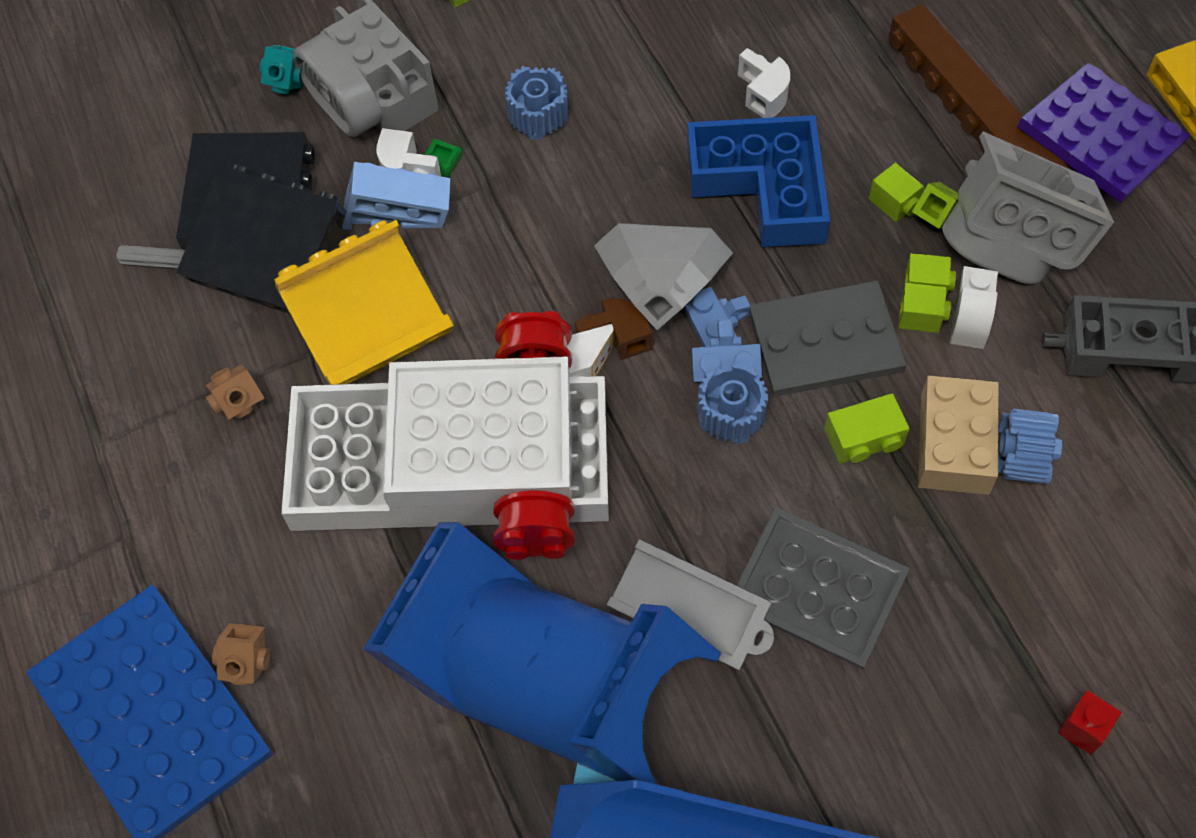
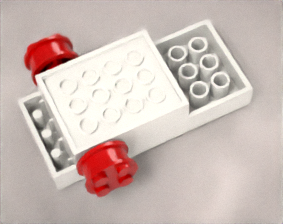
M545 311L543 313L511 312L506 314L495 329V338L500 345L495 354V359L389 362L388 383L292 386L281 514L290 531L437 526L438 522H459L463 526L499 525V528L493 534V543L499 550L506 552L508 559L522 560L527 557L539 556L549 559L562 558L565 556V551L570 549L575 543V533L569 528V522L609 521L605 377L569 376L572 354L567 345L572 338L571 327L564 319L560 318L559 313Z

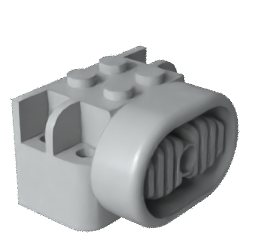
M356 0L358 9L351 14H348L341 6L333 9L335 23L325 28L317 36L296 47L293 51L296 69L302 68L300 78L311 96L346 135L357 137L374 126L380 132L382 128L406 131L439 111L430 62L372 0Z
M982 132L979 138L985 152L979 161L970 160L965 166L968 177L958 191L959 201L942 226L946 240L960 255L972 263L988 270L998 271V274L1024 284L1039 283L1053 266L1065 270L1079 266L1114 223L1095 181L986 132Z

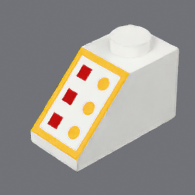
M612 324L572 335L571 341L567 345L572 354V365L569 369L570 377L597 376L614 348V329Z

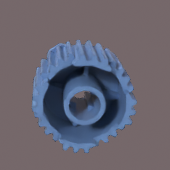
M521 66V70L516 69V73H511V82L508 81V86L505 88L507 116L510 124H513V128H517L518 132L523 131V134H527V137L531 140H540L546 136L547 132L552 134V130L557 131L558 126L562 127L568 121L567 86L564 82V76H561L560 71L556 72V68H547V71H544V68L538 70L535 67L534 70H531L530 67L525 68Z
M739 362L737 365H731L730 368L723 366L722 370L716 368L715 373L714 371L705 373V377L701 379L697 404L698 421L701 429L706 432L710 431V436L716 435L718 440L723 438L724 442L730 439L731 442L736 444L747 442L750 439V435L754 436L755 431H759L760 426L764 424L768 404L767 387H764V381H760V376L756 375L755 368L749 369L748 364L742 366L741 362Z
M1013 409L1010 413L1002 412L1000 423H998V433H1001L998 473L1003 474L1004 479L1050 484L1052 478L1051 462L1059 460L1062 452V440L1055 436L1058 429L1059 416L1047 412Z

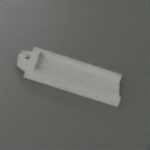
M640 539L635 546L636 550L613 597H610L607 603L609 607L634 618L641 604L667 606L721 652L718 661L739 671L748 654L761 656L770 650L775 639L774 631L770 624L765 621V618L772 605L771 602ZM763 632L762 641L755 645L757 635Z

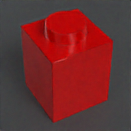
M1087 690L1075 703L1057 733L1092 755L1104 743L1122 712Z

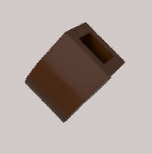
M617 298L601 300L602 313L588 314L575 321V334L612 324L614 329V345L621 360L652 350V331L645 316L633 303L627 300Z

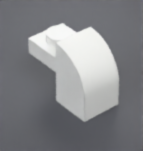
M750 49L744 50L739 55L738 76L750 83L747 86L745 106L762 118H774L787 103L790 83L789 67L780 57L773 63H769L763 56L757 55Z
M382 128L376 149L380 166L394 169L402 168L407 171L423 174H436L441 177L438 157L416 154L417 150L413 132Z
M963 267L958 303L953 314L950 344L984 349L995 313L998 294L996 292L998 271Z

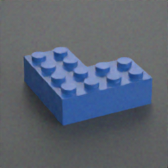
M815 115L688 122L687 154L691 197L755 194L761 247L826 244L830 216Z

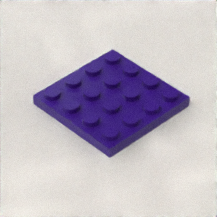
M1090 63L1083 66L1025 114L1017 125L1018 128L1079 173L1093 179L1098 187L1120 203L1183 146L1190 136L1178 124L1165 118L1151 105L1144 103L1130 93L1126 87L1119 85L1105 75L1102 70L1092 66Z

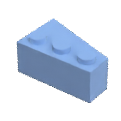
M354 162L344 199V209L347 213L343 217L342 230L352 229V224H371L372 227L384 220L387 223L397 220L398 223H401L402 228H442L449 211L450 178L440 177L436 174L411 172L402 168L394 169L377 166L372 163Z

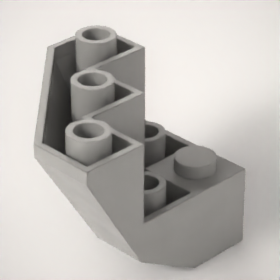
M618 223L594 245L611 276L656 330L680 311L713 278L733 254L712 228Z

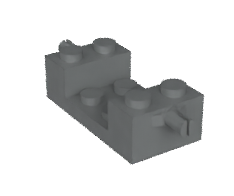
M1074 295L1064 315V334L1044 332L1042 335V347L1063 348L1066 355L1067 375L1102 377L1109 364L1170 367L1172 381L1196 383V302ZM1136 328H1147L1153 337L1145 338L1140 336Z

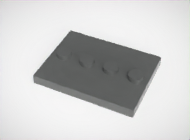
M878 281L750 305V319L757 343L760 344L761 357L773 397L905 372L907 365Z
M775 507L737 586L772 603L765 618V621L771 626L864 670L910 568Z

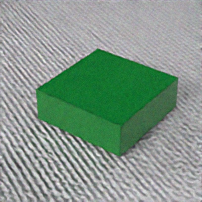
M434 138L424 155L438 157L441 175L450 178L463 156V151L460 147Z

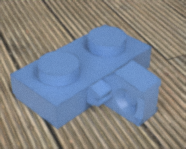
M712 287L700 290L683 307V310L702 347H710V338H718L717 321L732 320V325L735 327L738 325V320L750 316L751 306L746 296L731 299L730 301H727L726 298L718 301ZM733 329V337H737Z
M732 320L717 321L718 338H710V347L691 348L693 382H701V379L705 377V373H710L711 371L715 373L716 368L720 370L723 369V366L730 368L731 365H737L739 362H741L742 366L748 364L749 369L754 367L756 375L762 378L760 344L741 345V337H733Z

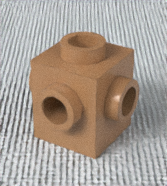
M241 364L231 370L224 368L210 377L212 381L205 385L210 392V395L205 397L216 415L222 412L228 420L232 417L235 419L244 417L253 410L252 405L264 399L250 373Z
M232 623L227 625L217 638L212 654V663L217 666V680L229 681L234 685L254 684L262 671L267 670L270 662V649L265 648V627Z

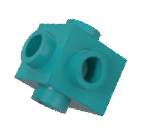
M282 45L265 46L264 57L259 67L262 74L261 83L272 86L271 90L274 92L289 94L292 89L302 88L303 81L300 78L302 68L297 70L293 60L294 48Z

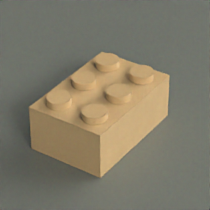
M927 376L921 394L918 488L989 495L998 478V382Z

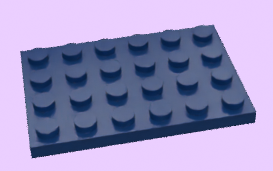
M153 584L26 671L133 838L164 837L274 755L224 683L217 680V673Z

